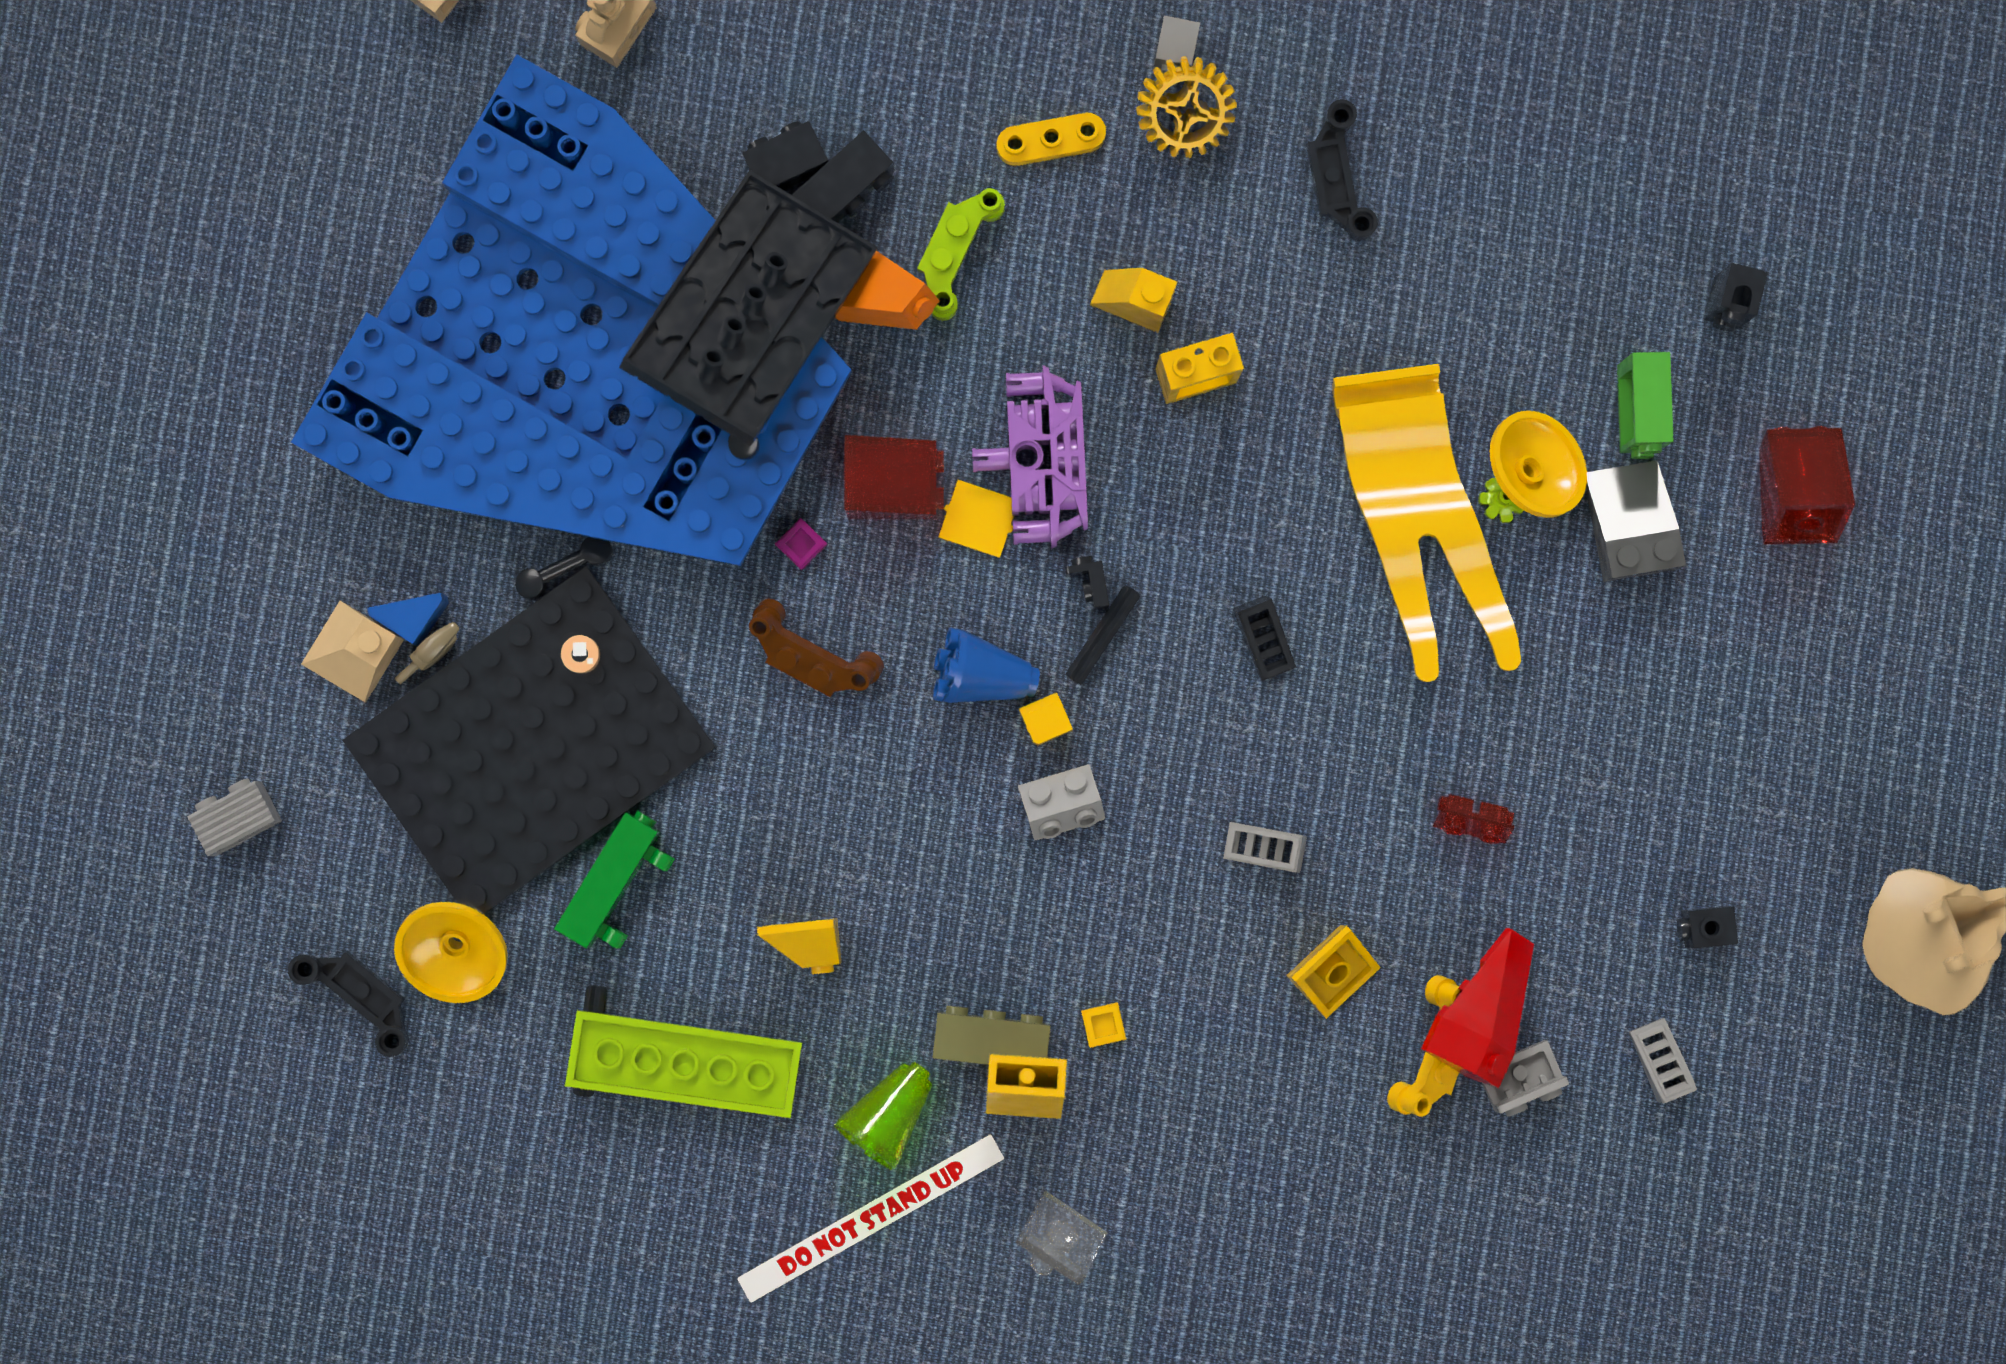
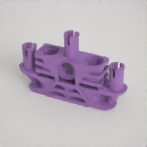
M1043 365V371L1039 373H1006L1007 397L1044 395V399L1034 400V404H1028L1027 400H1021V405H1014V401H1007L1009 447L972 448L973 460H979L973 461V472L1010 470L1012 516H1019V512L1032 515L1033 511H1039V515L1049 514V520H1014L1013 532L1028 531V533H1013L1014 545L1018 543L1050 542L1051 549L1057 547V541L1071 534L1076 528L1082 526L1083 531L1088 529L1082 390L1080 381H1076V386L1067 383L1065 379L1050 373L1049 368ZM1053 390L1072 396V402L1055 403ZM1041 409H1048L1049 434L1042 433ZM1040 445H1050L1051 469L1040 470L1043 463V451ZM1024 449L1032 450L1037 456L1036 463L1029 467L1021 466L1016 460L1018 452ZM1045 480H1051L1053 505L1046 506ZM1060 510H1077V516L1059 523Z

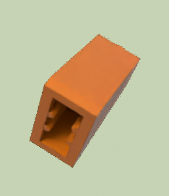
M876 251L863 275L835 316V319L843 322L917 330L922 322L932 314L940 300L924 282Z

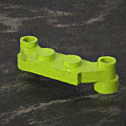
M987 188L980 194L956 205L948 202L917 267V271L924 274L926 284L938 299L947 298L950 301L947 306H935L931 315L937 320H949L957 313L958 300L952 292L951 286L983 220L994 222L1000 219L1004 213V198L993 188ZM986 199H994L997 203L989 207L984 204V201Z

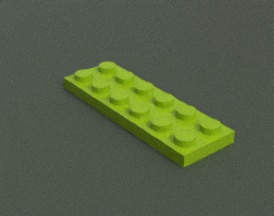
M577 1010L565 1086L791 1118L802 1042Z

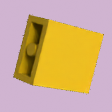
M990 1054L986 1114L1061 1119L1065 1097L1067 1060Z

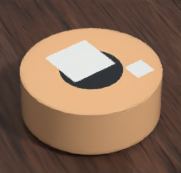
M576 635L569 638L563 644L561 659L569 670L576 673H587L597 666L600 660V650L596 642L584 635Z

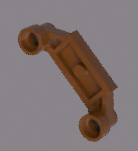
M774 599L761 601L753 612V618L749 622V630L752 635L759 639L768 656L765 663L829 697L835 691L850 689L857 691L866 690L870 684L878 680L884 670V663L881 657L874 652H862L854 662H847L785 629L781 625L786 616L785 609L780 602Z

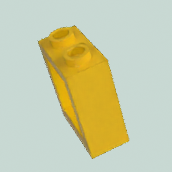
M1229 333L1162 353L1159 356L1155 370L1165 402L1169 404L1236 384L1244 367L1234 335ZM1202 349L1203 353L1195 355V350Z

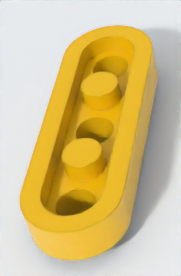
M1081 113L1011 126L1004 129L998 136L997 153L1004 163L1011 166L1096 151L1104 143L1106 127L1103 120L1093 113ZM1088 125L1095 132L1091 136H1084L1081 133V128ZM1049 132H1054L1057 134L1058 140L1054 143H1049L1045 140L1044 136ZM1012 139H1018L1021 141L1022 146L1017 150H1013L1008 146V143Z

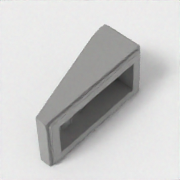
M1230 822L1223 859L1300 873L1307 836ZM1241 832L1248 833L1244 855L1237 853ZM1256 835H1262L1259 857L1253 856ZM1271 838H1278L1274 860L1268 859ZM1287 840L1293 841L1289 863L1283 862Z
M1665 1018L1629 1031L1657 1102L1667 1103L1697 1090L1692 1075ZM1661 1032L1662 1040L1647 1046L1644 1045L1643 1039ZM1667 1047L1668 1054L1651 1060L1649 1054ZM1673 1062L1675 1068L1661 1074L1657 1073L1656 1068ZM1679 1076L1681 1083L1665 1089L1663 1082Z

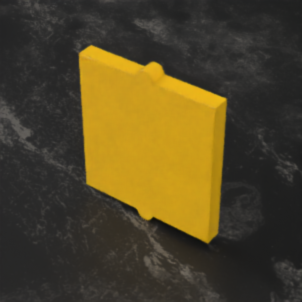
M957 480L950 504L944 507L947 513L938 538L1000 558L1008 533L1013 532V526L1011 525L1014 518L1012 516V497Z

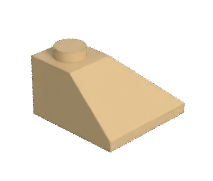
M339 601L301 665L363 702H367L403 643L404 638L344 602Z

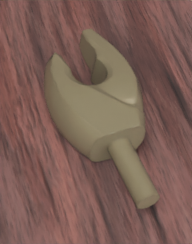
M451 622L422 641L409 656L412 662L395 677V680L402 684L417 669L420 668L425 671L442 659L457 640L456 634L460 630L455 622Z

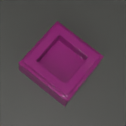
M801 517L775 543L801 571L828 545Z

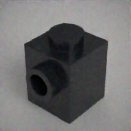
M1734 906L1681 910L1682 919L1677 920V933L1679 940L1684 941L1685 948L1694 949L1739 944Z

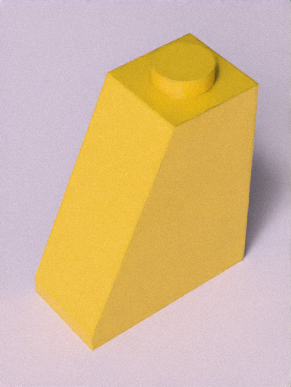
M1145 268L1104 270L1090 305L1159 333L1172 301L1177 281Z

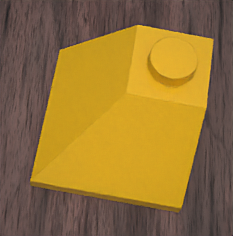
M837 918L757 927L758 936L801 968L811 967L812 974L834 972L833 965L842 963Z

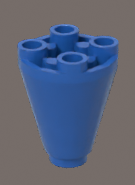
M950 627L945 639V649L939 648L935 657L934 669L940 671V676L934 686L933 700L956 703L1024 699L1025 696L1034 697L1039 684L1040 671L1039 668L1032 667L1030 662L965 630Z

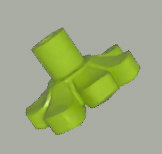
M1495 478L1485 482V488L1489 492L1480 493L1478 502L1481 505H1489L1484 511L1487 518L1494 519L1499 514L1502 523H1509L1513 520L1512 511L1516 514L1523 513L1524 510L1515 505L1506 496Z

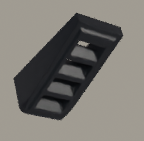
M1262 596L1233 608L1235 618L1260 680L1264 681L1296 668L1272 598ZM1264 610L1266 616L1249 622L1248 616ZM1270 624L1272 630L1254 637V630ZM1276 639V645L1259 651L1258 645ZM1278 653L1282 654L1283 659L1264 665L1263 659Z

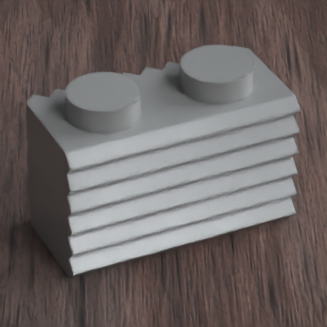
M249 778L243 779L228 787L229 795L219 800L212 796L194 806L197 811L187 817L207 856H218L282 822L262 782H250Z

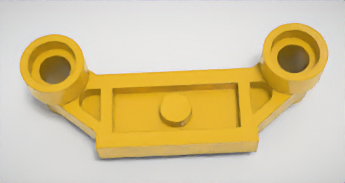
M1437 975L1428 981L1425 988V997L1430 1004L1439 1006L1441 1010L1444 1005L1450 1007L1460 994L1459 986L1454 980ZM1425 1052L1415 1083L1412 1085L1405 1082L1395 1083L1388 1092V1105L1392 1110L1405 1115L1412 1113L1419 1117H1424L1430 1112L1432 1104L1444 1094H1452L1459 1072Z

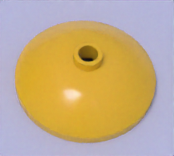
M1537 411L1514 413L1497 426L1490 443V462L1494 476L1506 496L1522 510L1539 517H1557L1573 509L1584 495L1587 484V469L1582 451L1572 434L1554 418Z
M437 902L414 910L401 924L394 943L396 962L403 976L417 990L439 1001L466 1003L478 1000L488 995L497 987L507 967V947L498 928L479 911L458 903ZM453 937L460 939L462 942L456 941Z

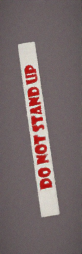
M988 1135L738 1277V1281L749 1301L753 1302L1002 1161L1004 1157L992 1135Z

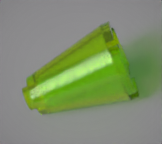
M912 1062L910 1066L902 1063L839 1117L834 1128L853 1146L856 1143L865 1150V1155L890 1170L895 1169L900 1163L933 1086L928 1080L931 1074L916 1062Z

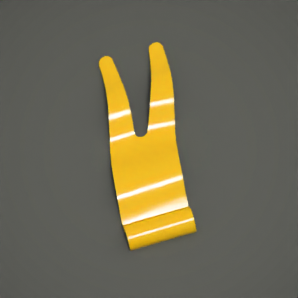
M1439 364L1336 377L1332 381L1334 406L1340 421L1345 458L1354 494L1373 537L1408 638L1415 675L1423 682H1431L1439 675L1437 639L1432 622L1418 545L1419 539L1424 536L1436 538L1464 596L1489 639L1499 668L1504 671H1512L1521 663L1516 629L1495 575L1483 533L1455 465L1444 395L1440 392Z

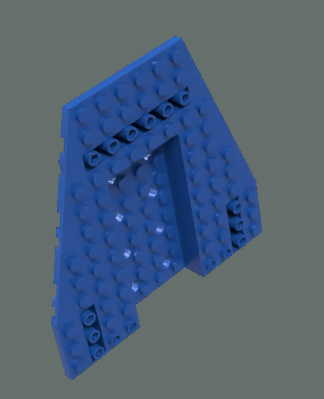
M516 54L442 181V184L449 191L443 206L378 317L376 318L367 312L364 315L291 443L393 500L443 508L470 515L531 525L543 529L557 530L579 536L645 547L741 567L851 375L852 370L831 346L821 338L757 438L760 444L758 453L750 460H740L734 457L729 450V433L705 420L703 416L695 414L670 399V396H665L637 379L638 377L632 376L620 369L622 359L716 220L614 108ZM462 235H470L474 239L473 249L463 254L457 252L455 249L456 240ZM525 271H534L538 274V283L532 289H523L519 286V277ZM427 298L434 299L437 303V310L434 315L430 317L420 316L418 313L420 302ZM592 306L600 308L603 316L598 324L587 325L583 322V313L587 308ZM490 334H496L501 338V347L494 353H486L482 349L483 339ZM560 370L564 372L566 380L561 388L550 389L547 387L546 377L551 371ZM617 406L627 407L630 411V418L624 425L617 426L610 421V413Z

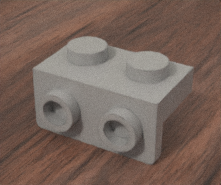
M1089 764L1018 785L1034 840L1054 838L1062 832L1079 827L1087 828L1105 819L1102 801Z
M1543 1040L1515 1052L1499 1088L1482 1084L1494 1111L1499 1114L1505 1112L1507 1117L1528 1109L1526 1103L1540 1097L1541 1101L1544 1102L1563 1093L1561 1088L1569 1085L1567 1077L1562 1075L1548 1041Z

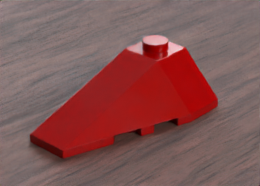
M1506 927L1480 960L1478 972L1471 980L1465 979L1458 987L1460 994L1450 1007L1444 1005L1437 1013L1421 1049L1467 1078L1499 1088L1515 1054L1534 943L1513 929Z

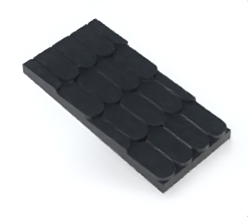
M749 170L622 359L619 368L632 376L638 377L637 379L665 396H670V399L695 414L703 416L705 420L732 436L735 435L737 439L747 445L752 446L806 363L808 357L843 306V303L863 275L878 247Z

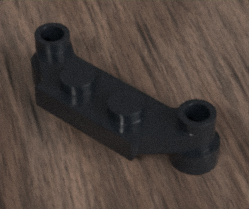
M1339 99L1329 106L1324 126L1316 140L1308 142L1306 147L1320 217L1328 216L1344 229L1353 240L1362 241L1374 234L1378 226V219L1371 209L1358 208L1344 138L1346 131L1356 121L1357 110L1352 102ZM1341 116L1345 122L1339 123L1334 117ZM1355 223H1362L1366 230L1359 231L1355 227Z
M344 952L341 957L321 958L303 954L294 957L290 961L288 975L294 983L307 985L315 981H321L379 1029L375 1038V1046L380 1054L393 1057L405 1051L409 1042L401 1008L405 998L351 953ZM306 963L312 966V973L310 975H307L304 971ZM392 1034L397 1035L399 1038L397 1047L393 1046L390 1042Z

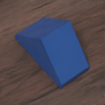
M436 593L369 607L367 611L370 617L413 645L419 646L425 640L449 604L447 595Z

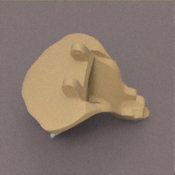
M1919 869L1898 870L1887 877L1878 897L1869 910L1867 927L1863 938L1864 955L1871 971L1876 978L1893 989L1906 1001L1923 1006L1941 1015H1951L1968 1007L1981 993L1989 979L1995 960L2000 956L2002 949L2001 938L2006 933V888L1981 891L1975 886L1964 885L1946 876Z

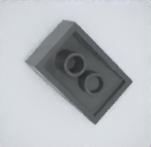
M1657 460L1587 472L1586 493L1603 583L1673 571L1686 566L1679 526Z

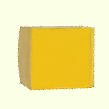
M1057 693L1019 708L1030 738L1035 745H1041L1073 730Z

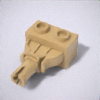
M587 0V5L592 10L589 12L585 11L575 27L577 31L575 36L579 44L618 68L657 8L654 0Z

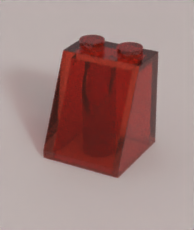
M1816 426L1808 429H1790L1788 427L1767 429L1759 448L1763 544L1838 543L1855 506L1842 428Z
M845 435L844 511L847 518L937 519V510H944V487H937V473H944V450H937L936 440Z

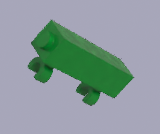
M637 811L635 816L630 813L623 815L554 929L586 949L593 946L597 937L614 948L621 949L628 935L607 924L611 914L644 860L667 872L675 858L654 846L661 834L660 831L654 828L657 823L654 819L640 811Z

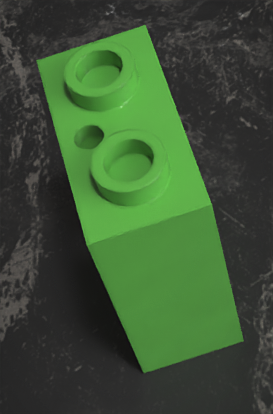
M1670 352L1631 353L1617 365L1620 453H1631L1632 459L1653 458L1654 454L1661 453L1663 448L1673 442Z

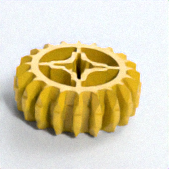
M1182 56L1180 59L1181 67L1175 68L1173 61L1169 59L1166 61L1167 72L1163 73L1158 67L1153 69L1154 75L1157 78L1156 81L1150 78L1144 79L1143 84L1150 92H1138V100L1145 103L1136 107L1137 115L1144 117L1139 121L1140 129H1149L1146 134L1148 142L1158 139L1156 146L1159 151L1165 150L1170 144V154L1173 157L1179 154L1180 148H1184L1186 158H1190L1193 154L1192 148L1198 147L1201 155H1205V143L1210 142L1212 146L1218 147L1219 141L1215 136L1217 133L1222 136H1228L1229 130L1223 123L1230 124L1235 122L1234 114L1228 112L1237 107L1236 100L1228 98L1234 93L1232 85H1224L1227 80L1224 72L1215 75L1217 68L1213 63L1208 64L1202 70L1203 61L1201 58L1197 57L1192 67H1190L1187 57ZM1185 81L1179 92H1165L1172 85ZM1199 82L1214 92L1216 97L1215 108L1208 107L1207 102L1198 99ZM1191 100L1193 108H1187L1186 113H1183V117H1181L1182 113L1179 106L1184 107L1187 101ZM1157 107H1162L1165 109V112L1175 116L1173 132L1165 128L1158 121L1156 115ZM1195 122H1208L1201 129L1188 133L1191 125Z

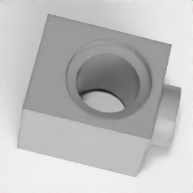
M1164 16L1154 68L1158 67L1163 73L1167 72L1166 61L1169 59L1173 61L1175 68L1181 67L1180 59L1182 56L1187 57L1189 66L1192 67L1200 22Z

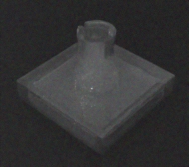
M1045 1190L1038 1199L1015 1243L1033 1254L1030 1265L1036 1273L1046 1276L1054 1268L1077 1285H1080L1087 1276L1108 1232Z

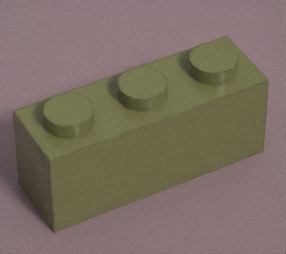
M946 1005V1012L938 1011L933 1050L934 1059L989 1065L990 1054L1047 1058L1050 1024L1043 1023L1044 1016L1021 1014L1020 1020L1005 1019L1006 1012L996 1010H984L983 1016L968 1015L969 1008L951 1005Z

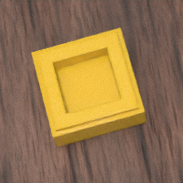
M1118 1002L1081 1010L1090 1048L1126 1040Z

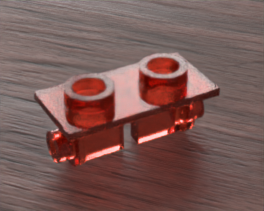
M1448 794L1447 797L1440 796L1437 810L1440 811L1432 827L1443 829L1444 832L1451 835L1465 834L1478 837L1481 841L1489 844H1505L1514 830L1515 825H1512L1514 812L1508 811V807L1481 801L1479 812L1474 813L1472 812L1473 799Z

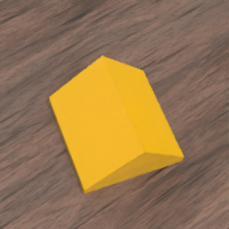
M1340 925L1286 976L1327 1019L1381 967L1347 926Z

